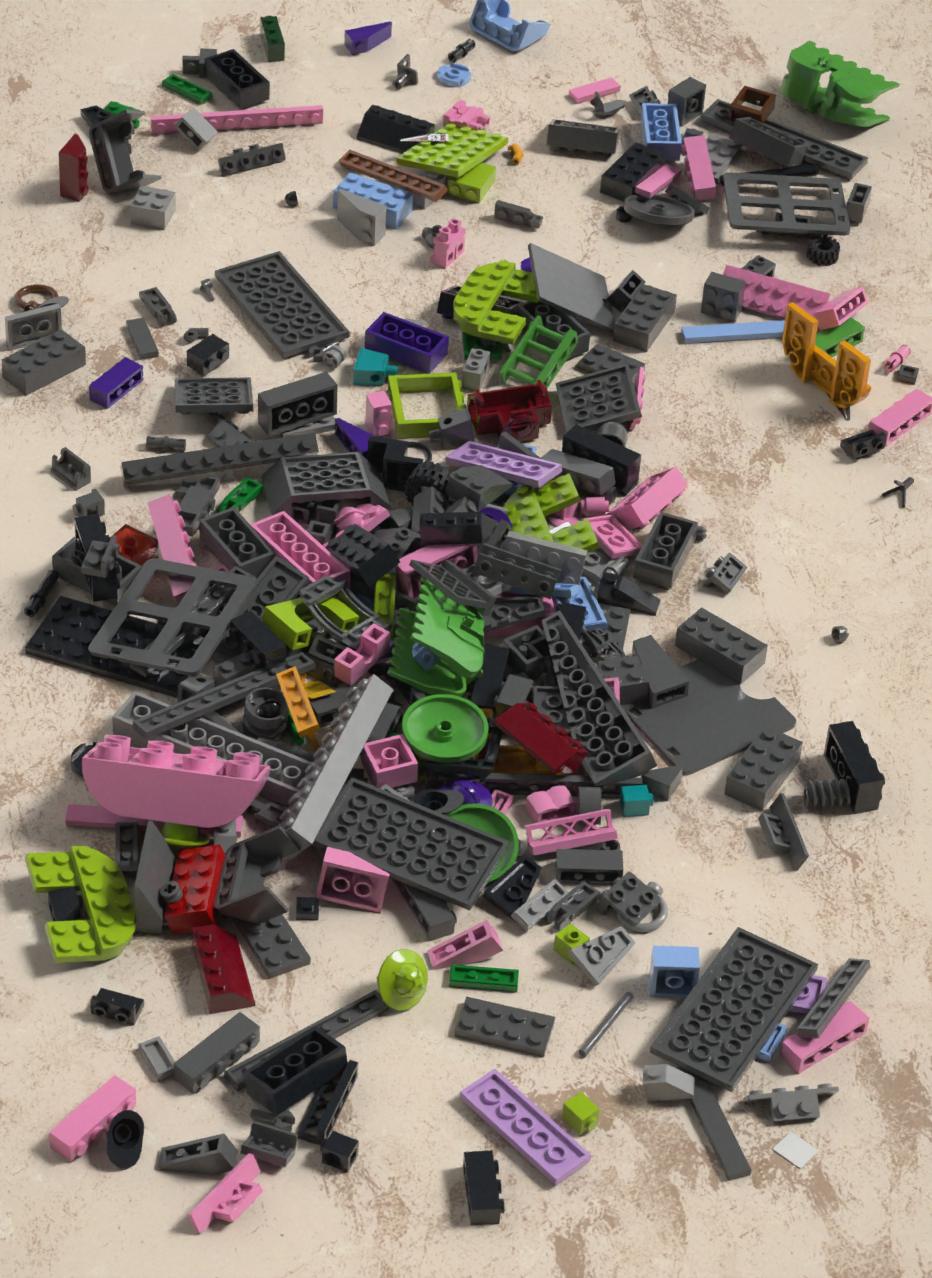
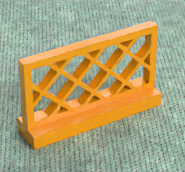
M294 666L277 673L276 676L300 738L308 735L316 752L320 744L315 732L320 730L297 668Z

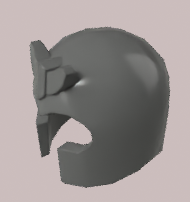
M607 422L599 428L598 435L626 447L628 436L627 430L623 425L617 422Z

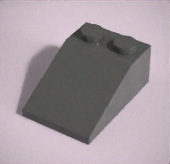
M482 465L460 467L449 476L446 495L451 496L456 501L466 496L469 501L475 504L479 512L511 488L513 483Z

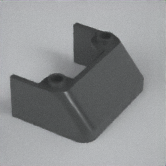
M124 110L90 127L89 137L102 188L106 193L138 189L141 186H147L162 179L161 175H146L142 170L133 171L125 140L133 134L134 125L132 120L145 115V111Z
M280 825L235 843L228 848L224 856L214 900V907L220 914L259 924L288 912V908L268 886L263 888L265 877L278 872L282 858L299 852L301 849Z

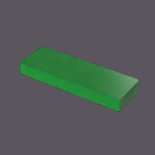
M174 74L162 81L163 87L200 105L212 98V92Z
M451 964L449 987L517 992L519 970Z

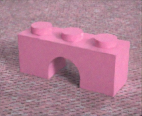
M374 623L360 635L361 641L356 651L347 647L334 659L335 677L350 686L390 650V632Z

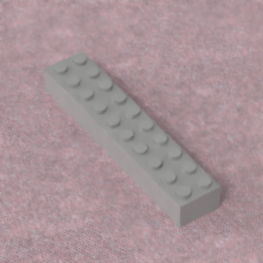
M375 674L368 679H362L356 688L352 687L346 694L347 701L339 707V715L331 722V730L326 733L321 741L323 742L322 747H319L313 755L315 758L314 762L310 763L305 770V773H307L306 777L298 783L297 793L288 802L290 804L289 808L280 816V826L301 848L299 852L286 856L288 860H291L313 843L394 690Z
M134 691L113 715V735L129 737L132 743L147 748L148 741H165L174 744L173 753L190 754L191 747L199 746L216 749V759L234 760V753L237 752L259 755L260 765L271 766L268 779L259 795L288 807L290 806L288 804L290 798L298 791V783L307 775L305 773L306 768L312 763L201 717L145 739L132 728L133 721L171 705L137 691Z

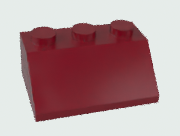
M74 134L58 152L60 196L80 202L89 191V186L87 185L88 157L86 156V147L79 135Z

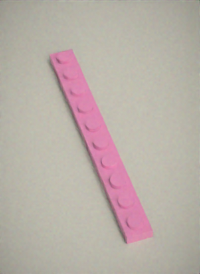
M322 105L200 113L216 130L323 124ZM184 114L150 116L151 135L180 133L174 125Z

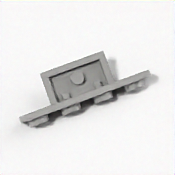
M831 1083L817 1085L818 1089H809V1086L795 1087V1091H786V1088L772 1089V1093L766 1094L763 1093V1090L750 1091L749 1095L744 1097L743 1100L744 1103L770 1101L772 1122L813 1119L820 1117L817 1096L836 1094L839 1092V1087H832Z

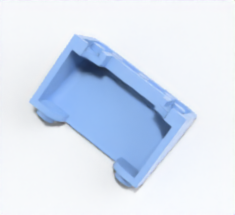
M477 0L469 22L473 31L511 51H520L541 39L548 33L551 25L543 20L530 22L522 19L521 23L509 17L511 6L506 0Z

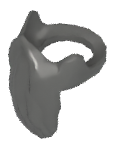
M597 91L595 92V98L590 101L595 107L594 115L598 117L617 113L626 105L624 100L602 103L600 94Z

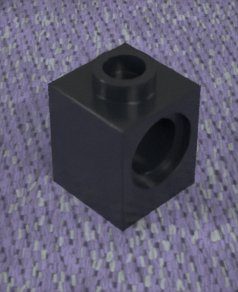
M332 1131L328 1139L324 1138L320 1146L322 1163L348 1173L358 1157L359 1141Z

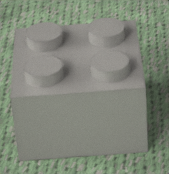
M141 186L130 205L131 224L165 230L176 210L175 192L150 186Z

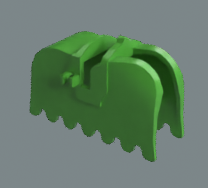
M807 41L803 45L791 50L786 66L789 73L784 75L780 89L785 97L803 105L806 111L813 109L812 114L817 113L818 107L822 106L819 114L823 118L848 125L869 127L890 120L889 116L884 114L877 115L874 109L863 108L861 105L871 103L879 95L899 87V83L885 81L883 75H873L868 68H858L856 62L844 61L843 56L838 54H829V49L817 48L816 43L812 41ZM831 71L828 87H820L819 80L821 74Z
M421 576V581L424 584L419 589L424 594L418 596V600L421 603H418L416 606L420 613L400 608L399 615L402 618L398 619L397 624L401 628H397L395 631L400 638L396 637L393 641L397 647L392 649V653L396 657L390 659V663L394 667H390L387 673L430 695L449 694L462 697L466 691V685L483 675L482 665L485 652L483 648L484 619L472 606L455 603L426 578ZM416 642L442 658L429 671H426L413 658L412 647Z

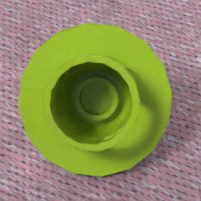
M164 822L163 829H159V832L175 853V860H177L179 850L197 848L209 843L210 840L207 836L198 833L199 826Z
M409 949L395 950L387 956L377 976V985L383 1001L390 1008L399 1011L411 1009L418 1004L425 994L428 983L427 967L423 958L415 951Z

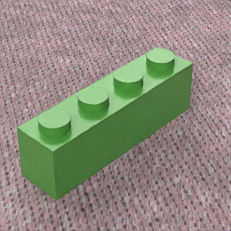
M850 317L840 326L819 331L816 334L815 345L829 356L834 357L838 354L840 342L845 340L852 346L863 342L865 327Z

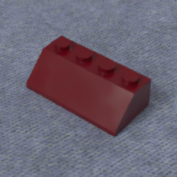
M530 702L516 703L493 722V724L553 773H576L588 753L582 748L583 744L581 742L571 739L565 729L555 726L549 716L539 713L537 711L538 708Z
M215 924L192 927V948L210 1014L255 1007V1000L237 936Z

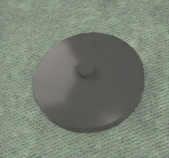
M637 194L628 196L624 202V210L627 213L657 225H681L690 223L694 219L695 210L693 207L670 197L654 195L651 198H647Z

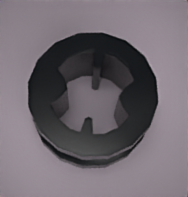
M624 206L617 208L616 219L619 222L626 223L631 221L632 215L624 210Z

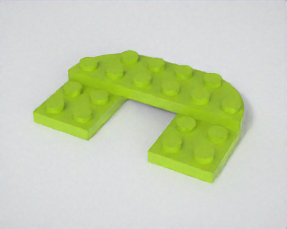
M506 260L476 267L470 273L454 299V321L458 322L460 329L467 334L514 345L526 324V318L492 311L491 309L500 295L539 303L533 273L517 270L516 263Z
M570 473L547 482L539 488H533L530 485L520 486L503 507L508 509L506 515L512 523L513 532L588 550L587 553L600 548L589 519L577 522L553 534L549 530L545 516L581 502Z
M71 846L69 852L26 853L25 862L34 893H48V891L75 887L76 891H82L90 920L46 922L45 931L54 962L100 961L111 959L121 954L124 948L130 944L137 922L135 921V909L119 866L105 854L88 846Z

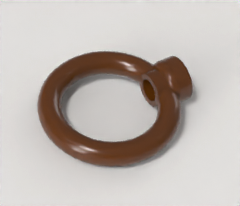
M34 284L19 289L14 295V301L18 307L23 309V312H26L41 304L35 301L24 302L21 298L25 294L44 292L49 294L51 299L59 297V295L50 286Z

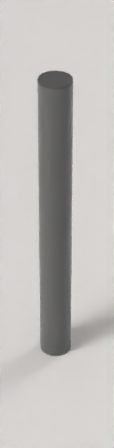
M626 992L581 1047L579 1050L581 1056L586 1057L633 999L632 993Z

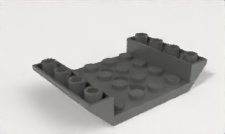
M359 452L281 457L262 475V483L271 516L285 511L292 517V503L323 502L334 499L341 501L347 498L363 499L367 497L368 504L380 505L385 509H390V503L378 467Z

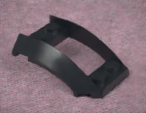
M486 717L488 721V734H491L484 759L470 758L457 763L427 761V768L433 776L438 779L440 772H443L445 775L463 774L467 777L480 776V783L491 774L496 762L502 737V730L493 724L495 718Z

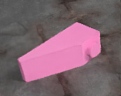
M485 920L427 950L432 967L440 969L451 967V964L462 965L484 961L503 951L497 932Z

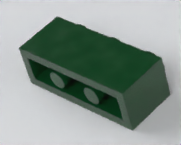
M277 16L260 17V36L267 61H285V43Z

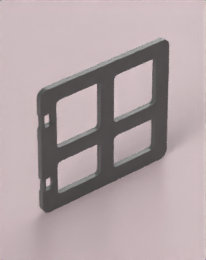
M149 559L145 562L88 647L89 652L92 656L111 658L120 662L196 676L201 673L228 631L230 620L238 615L256 587L255 579L250 576L162 559ZM161 573L194 580L176 608L137 601L155 574ZM210 584L237 588L219 616L192 612ZM130 614L167 621L148 650L109 642L125 618ZM187 625L209 630L192 658L186 659L164 654L182 626ZM113 650H114V651H119V652H121V653H120L119 655H117V654H113L112 652H113ZM169 663H177L178 665L177 667L169 665Z

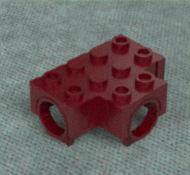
M540 379L536 381V384L485 392H479V389H475L474 393L467 396V409L478 435L496 432L500 437L501 433L507 432L517 441L538 439L540 425L551 424L552 405L548 390Z

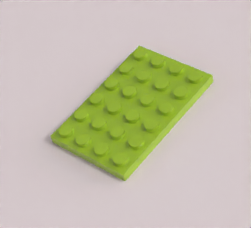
M446 124V126L437 130L434 134H448V141H421L397 157V165L459 178L507 145L508 137L502 136L500 133L491 134L486 133L485 130L476 131L471 130L470 127L460 128L456 127L455 124Z

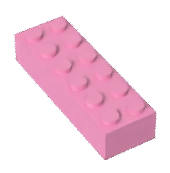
M285 511L250 524L275 552V556L309 577L307 585L324 576L334 577L333 581L336 582L346 580L347 586L351 590L350 570Z

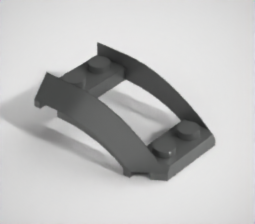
M324 576L299 591L301 599L319 626L336 642L354 651L360 645V635L373 623L388 632L392 628V622H383L379 619L380 615L370 610L356 598L348 588L346 580L336 582L333 581L334 577ZM334 595L359 616L358 625L344 632L334 625L317 605Z

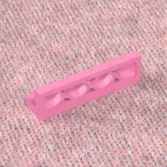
M610 809L525 825L528 850L533 856L555 852L556 849H570L618 839L617 830L612 825ZM606 816L607 826L597 828L593 825L598 817ZM583 820L587 823L583 831L576 832L572 829L577 821ZM562 824L566 827L562 835L555 836L551 833L556 825ZM540 828L545 831L541 839L533 841L531 830Z

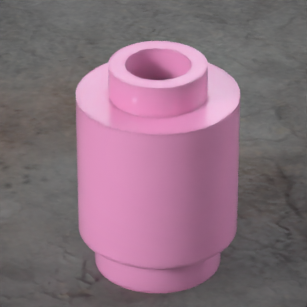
M586 497L585 500H581V515L598 517L605 516L606 512H609V500H605V497Z

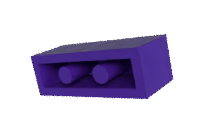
M124 357L89 385L90 401L106 409L110 408L143 381V365Z

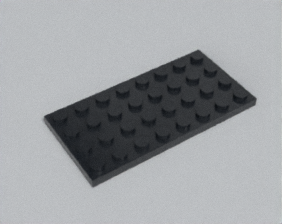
M61 595L25 646L26 654L174 698H178L179 684L191 677L174 671L154 669L148 676L144 677L129 668V663L111 658L105 659L92 656L88 647L112 610ZM128 615L109 643L144 650L158 637L164 625ZM192 634L170 655L186 659L192 658L205 637ZM113 650L112 653L119 655L121 652ZM169 663V665L177 667L178 665L177 663Z

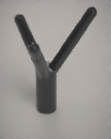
M908 477L903 482L894 480V484L898 486L882 493V496H887L899 490L902 491L901 507L905 508L906 489L914 483V479Z

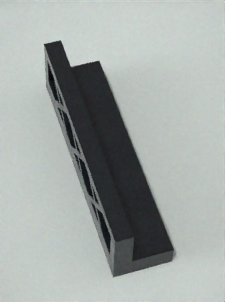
M349 1060L345 1070L338 1074L341 1076L338 1083L335 1084L331 1079L320 1087L298 1132V1139L320 1146L324 1138L328 1139L358 1078V1062ZM334 1091L331 1099L326 1101L324 1094ZM325 1108L322 1117L317 1118L315 1112ZM317 1126L316 1135L306 1133L308 1128Z

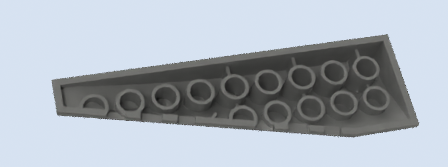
M559 610L543 619L542 624L554 664L558 686L568 724L572 730L571 736L572 739L583 744L582 748L588 752L582 761V765L595 786L639 777L656 767L657 764L650 749L561 611Z

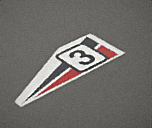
M428 134L401 139L400 141H448V134Z

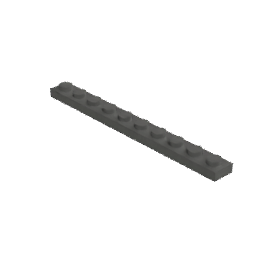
M299 652L287 657L286 662L266 671L260 668L134 720L132 728L143 738H150L241 700L255 689L269 688L279 684L276 676L277 673L296 666L299 675L314 669L315 662L303 652Z
M427 771L426 789L438 790L447 782L458 779L472 780L480 783V776L467 777L463 774L445 775L443 772H440L438 779H436L430 771ZM491 773L480 784L486 787L490 794L496 789L511 795H530L533 792L547 791L554 786H566L572 797H576L578 787H600L601 798H620L621 786L642 785V778L634 777L595 786L590 776Z

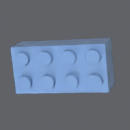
M642 103L640 122L643 145L665 153L667 161H680L682 142L676 104Z
M349 173L333 190V208L338 209L339 189L386 205V226L397 229L412 212L413 193L359 176L358 174Z

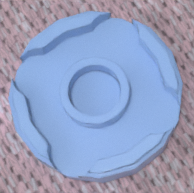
M451 63V66H446L447 64H445L437 71L438 81L449 87L464 86L471 79V72L462 64Z

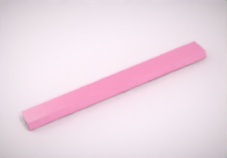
M68 804L65 819L66 826L115 829V822H138V830L146 831L148 821H153L158 830L163 829L164 822L120 816L100 806ZM243 816L235 819L236 837H241ZM199 827L198 833L214 835V827Z

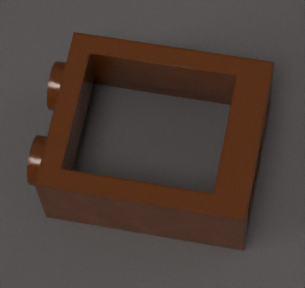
M744 85L729 107L728 120L735 122L736 119L750 117L764 124L774 110L776 95ZM743 102H747L750 104L762 107V109L756 110L753 108L743 106L742 104Z

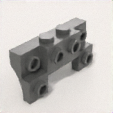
M207 476L201 480L182 479L179 490H176V497L183 498L179 505L181 511L178 514L182 516L185 522L183 531H186L188 536L193 537L196 530H199V520L208 517L209 512L214 510L216 502L214 497L220 488V478Z

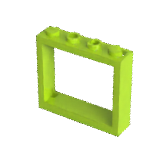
M456 372L388 376V394L392 404V415L397 439L429 437V431L439 429L438 418L405 420L399 392L452 390L456 411L467 408L466 404H463L464 393L460 392L462 385L461 380L457 379Z

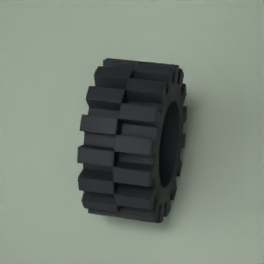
M818 235L817 238L812 237L808 242L806 256L809 261H812L814 264L817 262L820 266L821 264L824 266L835 264L839 258L840 243L836 239L832 240L830 236L826 238V235H823V237Z

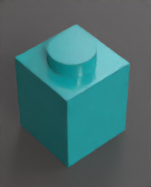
M647 785L621 786L619 802L623 817L649 815L650 806H653V795L648 792Z

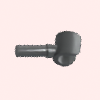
M209 278L202 280L200 290L207 293L210 301H214L215 298L210 291L213 287Z

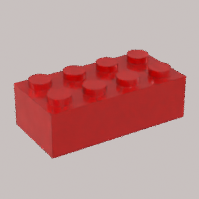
M220 844L179 850L172 881L179 884L183 896L178 902L167 904L164 915L173 934L192 932V927L217 925L219 912L214 907V900L225 856Z

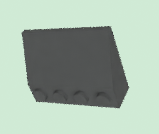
M552 119L548 127L546 145H550L551 149L566 147L568 151L577 152L578 149H582L584 153L594 154L597 151L602 152L601 155L612 156V153H616L620 128Z
M148 821L134 887L135 921L137 922L135 933L163 935L164 926L168 927L164 917L167 903L161 896L160 889L165 883L172 881L176 863L175 853L153 821Z

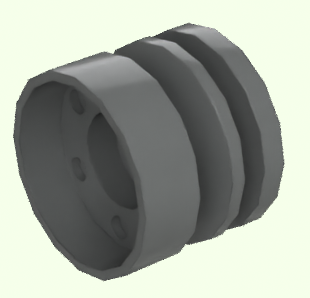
M264 687L255 689L248 694L245 701L242 725L246 736L255 740L260 736L274 742H278L285 736L289 708L283 692L274 688ZM268 699H275L279 702L280 713L277 717L269 718L263 714V705Z

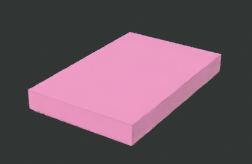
M614 515L581 519V521L589 519L599 546L611 559L636 556L640 552L642 545Z

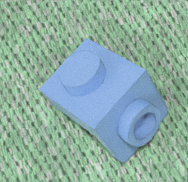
M417 642L412 647L413 658L426 671L432 669L442 659Z

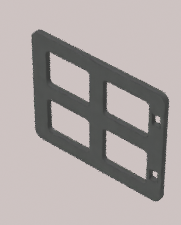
M727 172L723 175L729 226L733 229L843 236L850 234V223L842 183L838 179ZM738 183L775 185L778 198L739 195ZM790 186L829 189L831 201L793 199ZM741 206L778 208L781 211L782 222L745 220L742 217ZM794 209L833 212L835 225L798 223L795 220Z

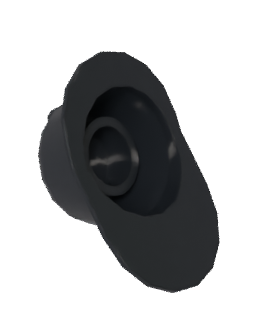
M426 789L418 792L413 797V802L444 815L461 807L464 802V796L457 790Z
M123 1110L117 1113L106 1128L107 1155L110 1161L121 1169L130 1168L135 1165L141 1155L144 1122L137 1112Z

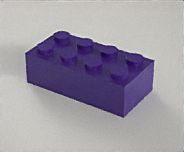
M383 312L365 331L364 349L387 354L391 360L430 374L448 355L449 336Z

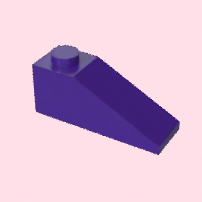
M392 22L345 30L344 45L352 55L368 52L391 38Z
M336 418L335 435L349 452H359L367 458L369 436L374 435L340 418Z

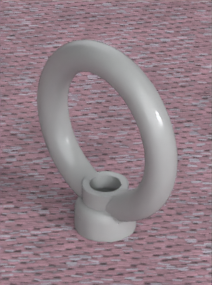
M649 882L647 886L661 898V902L658 905V917L649 923L633 925L615 910L617 919L626 928L636 932H650L658 929L665 922L668 908L661 896L663 889L655 882Z

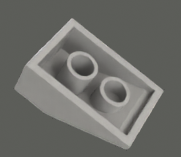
M339 189L337 220L358 240L375 246L385 236L386 205Z

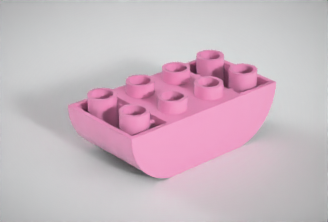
M105 735L104 742L96 743V746L82 757V772L85 783L96 801L107 810L120 816L206 828L221 826L238 818L264 787L271 767L260 765V756L253 753L237 752L234 753V760L216 759L217 750L209 747H191L190 754L173 753L174 744L165 741H148L147 748L130 747L131 738L120 735Z

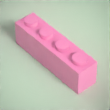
M705 135L684 138V145H681L682 156H686L684 158L685 169L688 168L687 180L688 182L691 181V184H689L690 194H694V198L699 201L716 199V185Z
M863 286L843 291L816 311L814 315L815 319L819 321V329L824 330L840 326L866 306L868 301Z
M916 388L911 393L906 394L900 401L895 402L889 409L884 410L879 416L873 418L869 422V430H873L876 434L885 432L887 434L885 447L932 414V397Z
M849 1001L842 1005L819 1038L797 1037V1033L786 1037L782 1042L780 1057L800 1074L865 1034L869 1017L852 1001Z
M116 1075L111 1077L49 1132L50 1148L70 1162L83 1155L93 1142L101 1139L106 1132L108 1124L117 1113L135 1108L136 1089Z

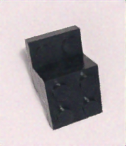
M369 436L367 459L378 467L380 473H383L382 482L384 488L405 491L404 485L416 466L421 465L424 459L407 457L408 441Z

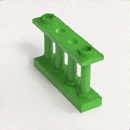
M538 315L529 324L527 332L507 362L501 366L499 373L502 383H506L510 376L527 384H536V381L540 379L542 384L548 389L578 343L577 332L569 329L566 335H561L543 327L541 316ZM538 334L560 342L557 349L553 350L534 342ZM531 348L551 358L548 363L543 364L524 355ZM521 362L540 370L541 373L538 378H532L516 371L515 368Z

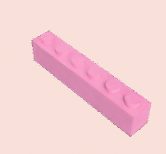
M168 494L148 502L163 560L197 566L195 562H192V558H194L193 551L187 545L190 540L187 532L183 531L185 522L182 516L178 514L181 511L178 501H173L171 495ZM168 575L173 596L179 604L194 580Z

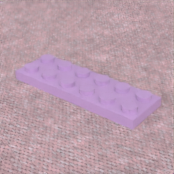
M471 441L445 456L446 464L454 465L457 468L482 465L506 480L515 481L518 484H527L534 488L542 487L543 484L562 472V464Z
M493 1069L460 1091L459 1098L553 1184H559L591 1161V1154L496 1069Z

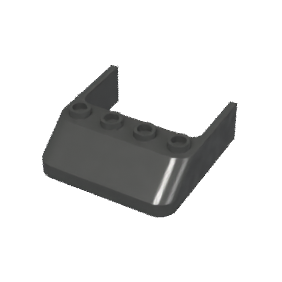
M407 528L381 529L374 534L389 543L398 559L403 557L407 549L415 552L427 546H421L420 534ZM350 576L351 589L371 599H375V583L368 587ZM396 590L395 610L408 607L409 611L417 612L416 606L419 601Z

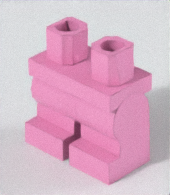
M460 99L443 115V127L446 124H455L456 127L460 128L470 127L471 130H482V126H489L490 116L483 114V108L466 106V101Z
M452 218L449 220L447 227L439 229V234L433 238V243L436 245H434L435 253L431 256V263L446 269L454 259H457L464 252L466 229L461 227V221Z

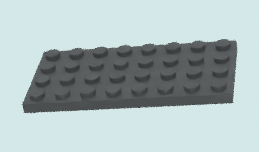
M280 251L215 270L216 279L283 358L306 352L315 345L321 347L335 340L340 341L349 338L350 331Z
M351 777L331 807L311 845L325 851L327 847L348 851L389 873V877L470 911L508 850L509 841Z
M737 927L651 1045L650 1053L733 1092L817 971L818 964Z

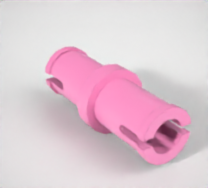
M903 344L898 350L891 353L890 358L884 362V368L888 365L890 366L887 371H893L905 361V358L911 353V348L905 350L908 345Z

